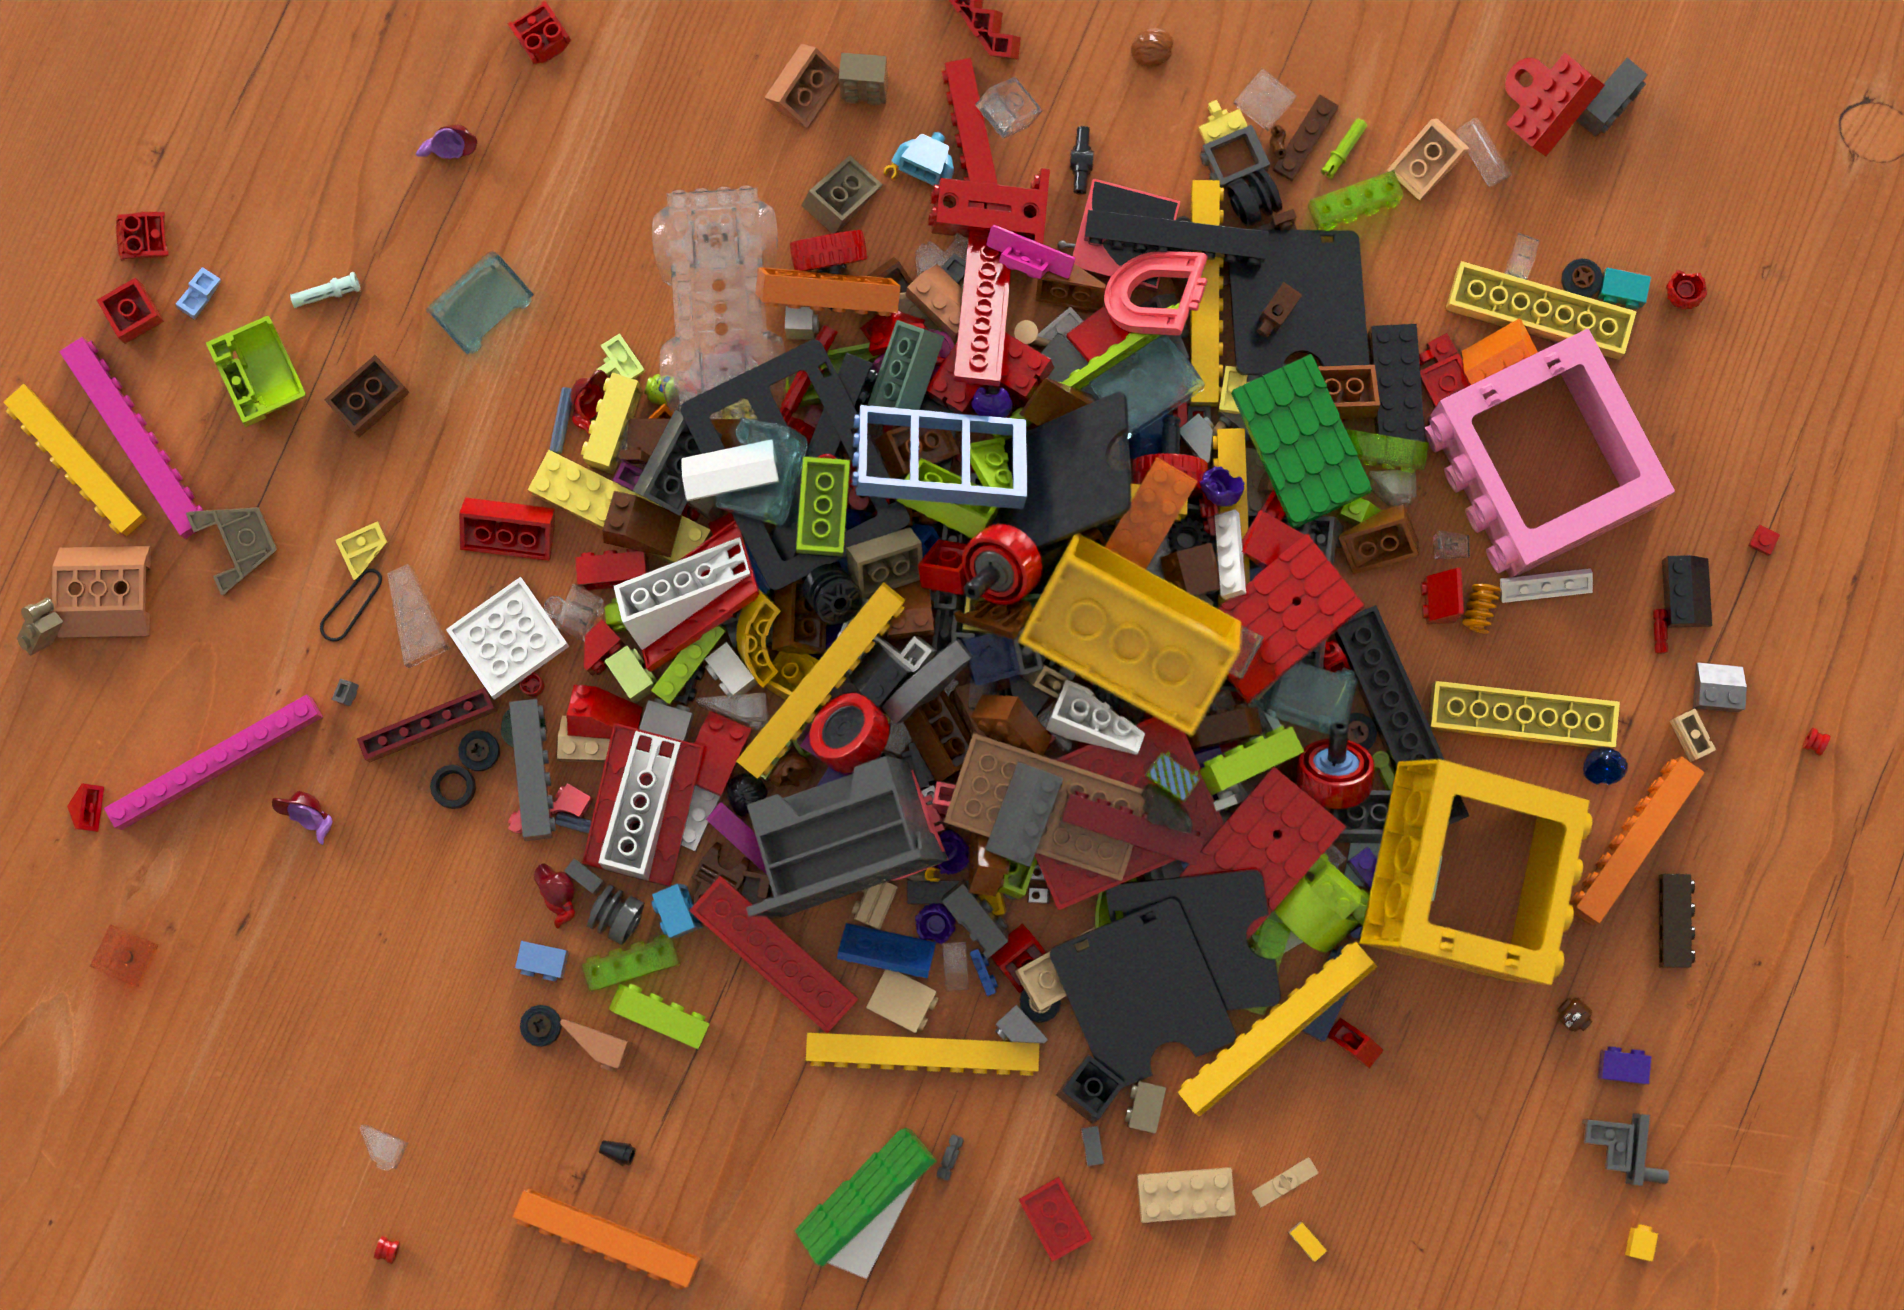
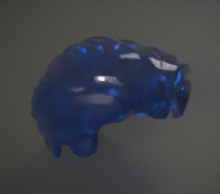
M1598 748L1587 756L1583 766V774L1596 785L1600 783L1611 785L1617 783L1626 775L1628 763L1618 751L1611 748Z

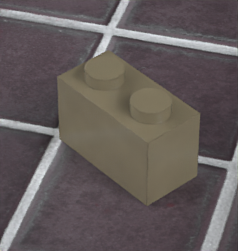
M1138 1081L1137 1086H1132L1130 1099H1134L1132 1108H1127L1125 1122H1129L1128 1127L1156 1134L1166 1092L1165 1087Z

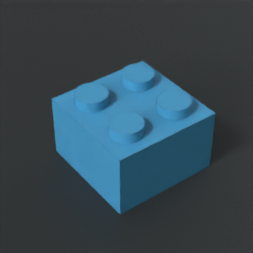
M676 884L652 894L654 900L651 903L655 913H659L662 922H660V926L664 935L668 934L669 938H679L703 928L701 921L689 911L694 903L687 885Z

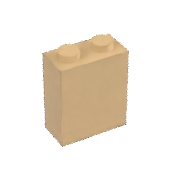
M885 969L866 1008L917 1033L918 1029L923 1031L928 1021L925 1015L928 1009H934L939 998L935 996L937 991L900 972Z

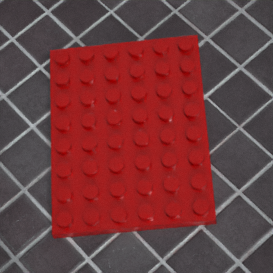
M1157 716L1135 725L1145 733L1137 755L1090 744L1055 759L1056 761L1150 791L1151 794L1144 814L1156 817L1155 822L1163 825L1165 821L1177 824V829L1186 832L1187 828L1201 832L1199 837L1205 838L1202 848L1224 824L1219 810L1216 811L1213 796L1210 795L1199 772L1200 766L1185 732ZM1160 756H1167L1172 764L1174 762L1177 763L1182 771L1185 769L1189 772V776L1198 778L1196 783L1194 780H1191V784L1194 783L1191 788L1192 792H1188L1187 786L1184 788V792H1187L1184 800L1173 796L1172 794L1174 793L1172 791L1163 789L1164 786L1162 784H1156L1152 777H1146L1148 773H1151L1153 766L1157 764ZM1134 845L1123 879L1120 881L1035 853L1037 862L1058 910L1177 860Z

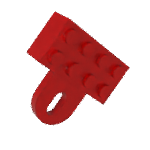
M1565 52L1551 70L1535 58H1524L1513 65L1506 77V91L1520 105L1506 125L1532 148L1546 157L1605 84ZM1526 72L1533 77V82L1528 87H1524L1520 83L1521 75Z

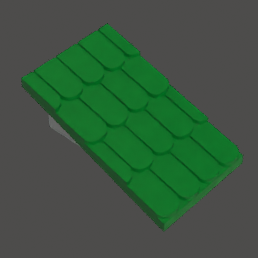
M1312 354L1232 390L1233 399L1293 529L1371 493L1370 481L1358 459L1355 447L1340 419L1339 412L1327 389V384Z
M908 1128L900 1129L878 1153L874 1152L849 1181H844L823 1204H818L795 1229L797 1236L815 1264L823 1267L830 1263L867 1279L917 1179L937 1161L912 1130Z

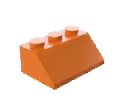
M1521 318L1462 351L1464 372L1471 385L1538 353Z

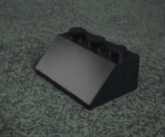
M1692 555L1667 556L1662 560L1667 628L1711 627L1712 611L1708 558Z

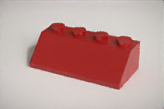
M465 497L459 512L460 550L550 561L555 529V508Z

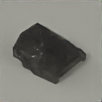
M1148 783L1144 786L1141 793L1143 799H1145L1142 808L1148 812L1147 820L1156 825L1165 824L1169 829L1187 833L1192 832V820L1188 810L1176 797L1153 784Z

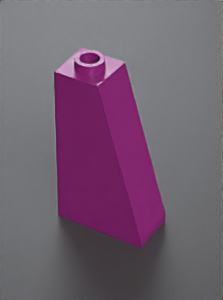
M720 802L706 820L767 875L755 832Z

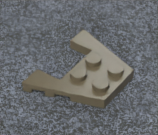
M259 507L189 511L186 513L194 532L217 524L233 560L234 568L213 576L221 595L229 591V589L277 550Z

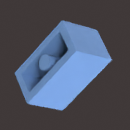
M521 941L515 968L521 969L520 974L534 977V973L544 974L543 979L556 982L557 977H564L569 951Z

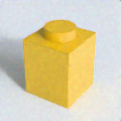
M1638 1224L1637 1229L1630 1227L1625 1255L1653 1262L1658 1233L1651 1232L1652 1227Z

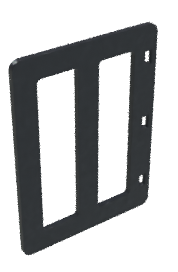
M810 340L685 401L681 405L680 411L701 454L725 449L710 420V416L742 399H747L767 439L773 440L775 454L800 502L803 456L769 391V387L791 375L805 371L853 463V454L857 452V447H853L854 436L851 430L854 429V415L857 412L822 343L818 340ZM824 363L826 364L831 374V376L825 378L823 377L820 369L818 368ZM867 433L866 477L890 479ZM746 489L722 494L767 585L772 590L782 589L808 576L818 566L832 564L846 557L847 547L897 532L905 528L910 521V516L904 504L898 502L896 498H894L895 503L888 505L884 497L869 496L877 511V516L845 532L843 556L801 553L787 561H782Z

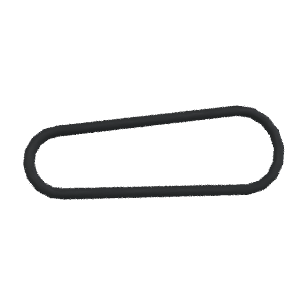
M375 569L365 570L324 616L320 623V631L325 639L336 642L342 640L348 634L382 583V576L379 571ZM366 573H376L379 578L378 584L344 634L338 638L328 637L323 630L326 619Z

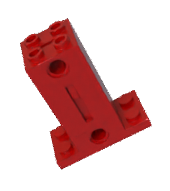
M1041 168L1038 175H1034L1030 189L940 178L938 185H934L930 198V204H934L928 219V226H932L931 233L968 238L969 231L990 233L991 227L996 225L1043 244L1050 169Z

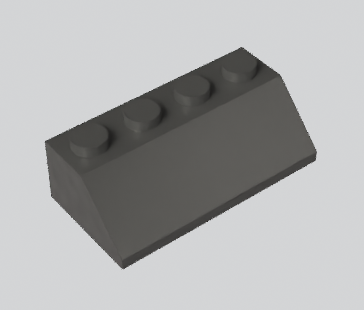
M674 411L633 489L635 493L679 516L687 503L682 479V458L701 455L680 411ZM717 432L719 438L721 439L723 434Z
M1018 762L985 850L1030 867L1063 778Z

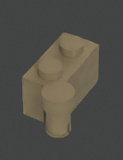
M44 598V600L34 605L29 604L21 609L25 622L18 634L17 640L21 648L26 650L30 656L52 645L63 624L62 619L55 611L49 614L54 609V605L49 598Z

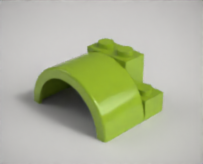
M269 316L260 318L206 342L245 427L266 419V414L306 397L300 379ZM234 351H236V353H237L239 359H238V358H235V359L233 358V352H234Z
M1323 853L1308 871L1315 875L1312 882L1309 881L1305 874L1274 912L1288 929L1304 943L1315 950L1329 952L1357 925L1364 924L1370 895L1363 888L1360 890L1328 860V856Z

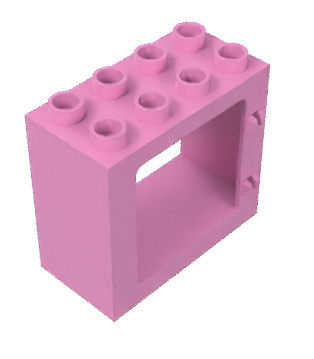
M1589 328L1440 400L1427 419L1430 425L1424 428L1425 438L1431 449L1435 453L1443 449L1451 464L1444 468L1451 488L1456 493L1464 489L1472 506L1465 509L1469 523L1477 533L1485 530L1493 546L1486 549L1491 565L1497 573L1506 570L1509 577H1517L1655 509L1675 492ZM1561 374L1620 487L1535 529H1529L1520 517L1472 425V418L1503 401ZM1496 392V394H1494V395L1488 397V399L1485 400V397H1487V396H1489V395H1491V394H1493V393Z

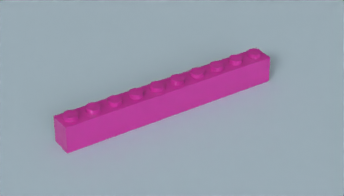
M81 337L59 351L179 535L186 539L196 533L193 531L186 513L189 511H204V509L200 505H195L192 500L195 498L194 494L188 486L184 488L180 482L183 480L181 474L176 468L172 470L168 464L171 459L164 450L160 451L156 444L159 441L152 432H147L144 427L147 425L146 421L140 413L136 415L132 409L135 406L128 395L124 396L120 391L123 388L116 377L112 378L108 371L111 368L104 359L100 360L96 353L99 350L92 340L88 342Z
M306 694L104 809L114 828L123 830L323 718L313 698Z

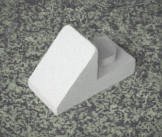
M1240 783L1217 793L1219 800L1213 802L1216 811L1244 801L1248 793Z

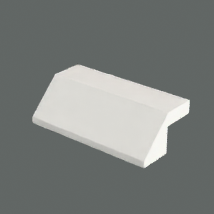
M773 440L682 458V479L686 500L691 501L778 483L777 459Z

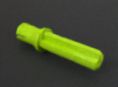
M1357 118L1336 150L1331 151V157L1321 169L1323 175L1327 172L1326 177L1332 179L1341 164H1345L1347 155L1367 127L1364 120Z

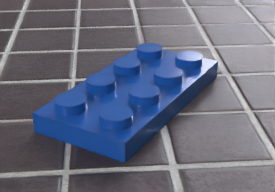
M846 923L837 959L928 978L936 942Z

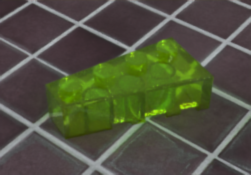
M1346 429L1358 454V459L1363 460V464L1376 466L1378 462L1382 463V468L1395 470L1396 466H1401V471L1414 473L1415 469L1424 470L1429 446L1428 442Z

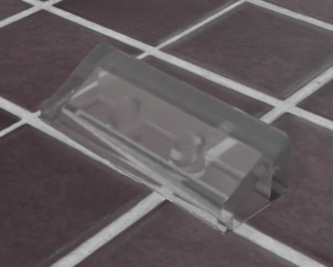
M1478 118L1471 119L1455 130L1461 141L1470 148L1468 153L1489 187L1512 175Z

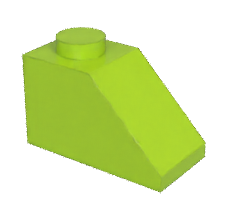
M1359 498L1344 505L1338 519L1356 526L1382 510L1371 502Z

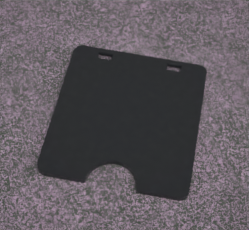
M1251 229L1269 232L1265 262H1260V265H1249L1245 260H1237L1235 263L1228 262L1235 367L1237 372L1241 375H1266L1282 368L1285 359L1298 352L1312 354L1322 366L1370 365L1358 234L1354 231L1346 230L1280 231L1274 229ZM1321 237H1333V243H1321ZM1285 282L1301 293L1302 296L1277 332L1272 330L1267 338L1263 337L1256 331L1261 324L1259 317L1282 283Z
M1120 391L1026 431L1027 497L1023 509L1000 507L999 524L1010 525L1021 530L1033 541L1039 550L1124 515L1130 510L1132 505L1130 470L1128 468L1115 470L1109 464V452L1112 445L1123 433L1129 431L1128 404L1125 394ZM1013 438L1005 441L1004 450L1008 455L1007 465L1013 479Z
M1250 869L1126 882L1107 889L1106 896L1110 922L1117 920L1115 911H1123V916L1125 917L1168 898H1174L1179 901L1226 1010L1267 1007L1279 1003L1281 992L1276 959L1265 958L1256 954L1247 942V930L1250 924L1259 917L1269 914L1264 877L1259 870ZM1153 911L1141 916L1143 923L1156 919Z
M1174 898L1165 899L1054 946L1050 951L1052 963L1095 1060L1125 1082L1123 1087L1153 1075L1150 1067L1151 1057L1154 1051L1164 1043H1181L1187 1046L1195 1057L1225 1046L1235 1039L1236 1033L1181 905ZM1154 911L1156 919L1143 923L1141 916ZM1088 939L1089 947L1077 951L1074 945Z

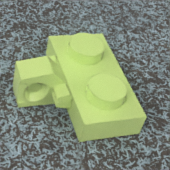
M620 333L601 345L607 357L603 359L605 364L597 370L604 371L607 376L615 373L631 379H635L645 372Z

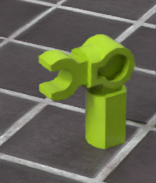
M1378 751L1372 755L1375 764L1374 772L1380 769L1379 776L1386 790L1392 791L1396 772L1393 767L1390 768L1388 765L1389 755L1384 751Z

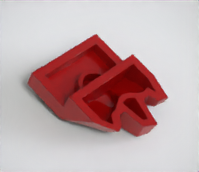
M900 311L898 313H891L890 316L875 315L868 351L872 356L886 353L897 320L929 331L924 325L925 320Z

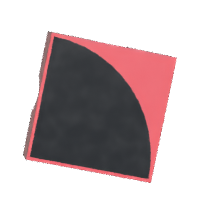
M1093 179L1073 257L1076 259L1074 264L1090 275L1111 278L1114 272L1130 259L1141 254L1156 251L1155 249H1147L1145 252L1136 251L1134 247L1125 246L1124 249L1112 248L1111 244L1102 243V246L1089 245V241H1084L1088 210L1176 220L1181 201ZM1160 277L1149 278L1141 282L1137 287L1156 292Z

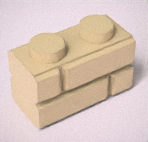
M1696 709L1670 720L1690 762L1716 750L1712 741H1709L1710 737Z
M885 882L861 890L864 896L861 901L857 900L852 910V913L855 914L854 919L880 930L898 887Z

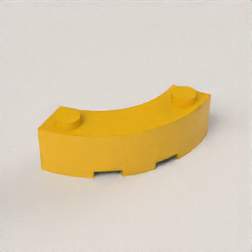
M759 589L760 595L757 599L742 608L737 624L736 642L743 664L763 688L779 672L769 658L768 650L766 649V636L774 619L781 610Z

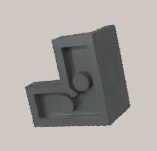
M1583 1119V1124H1586L1584 1143L1607 1145L1605 1169L1630 1172L1634 1125Z

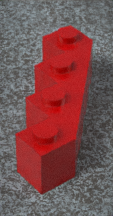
M949 0L966 21L967 26L975 37L980 40L989 55L1018 60L1021 37L1000 33L1003 12L982 9L983 0Z

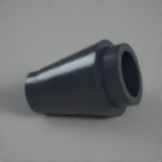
M605 1140L602 1141L599 1148L600 1154L622 1166L632 1163L636 1151L629 1143Z

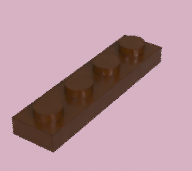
M1319 95L1286 147V155L1279 158L1273 171L1292 182L1339 105Z

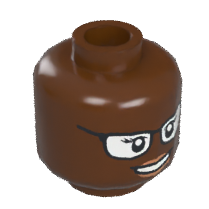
M1568 997L1557 1009L1559 1012L1558 1020L1572 1032H1576L1579 1029L1585 1031L1592 1023L1590 1019L1592 1009L1580 998L1571 999Z

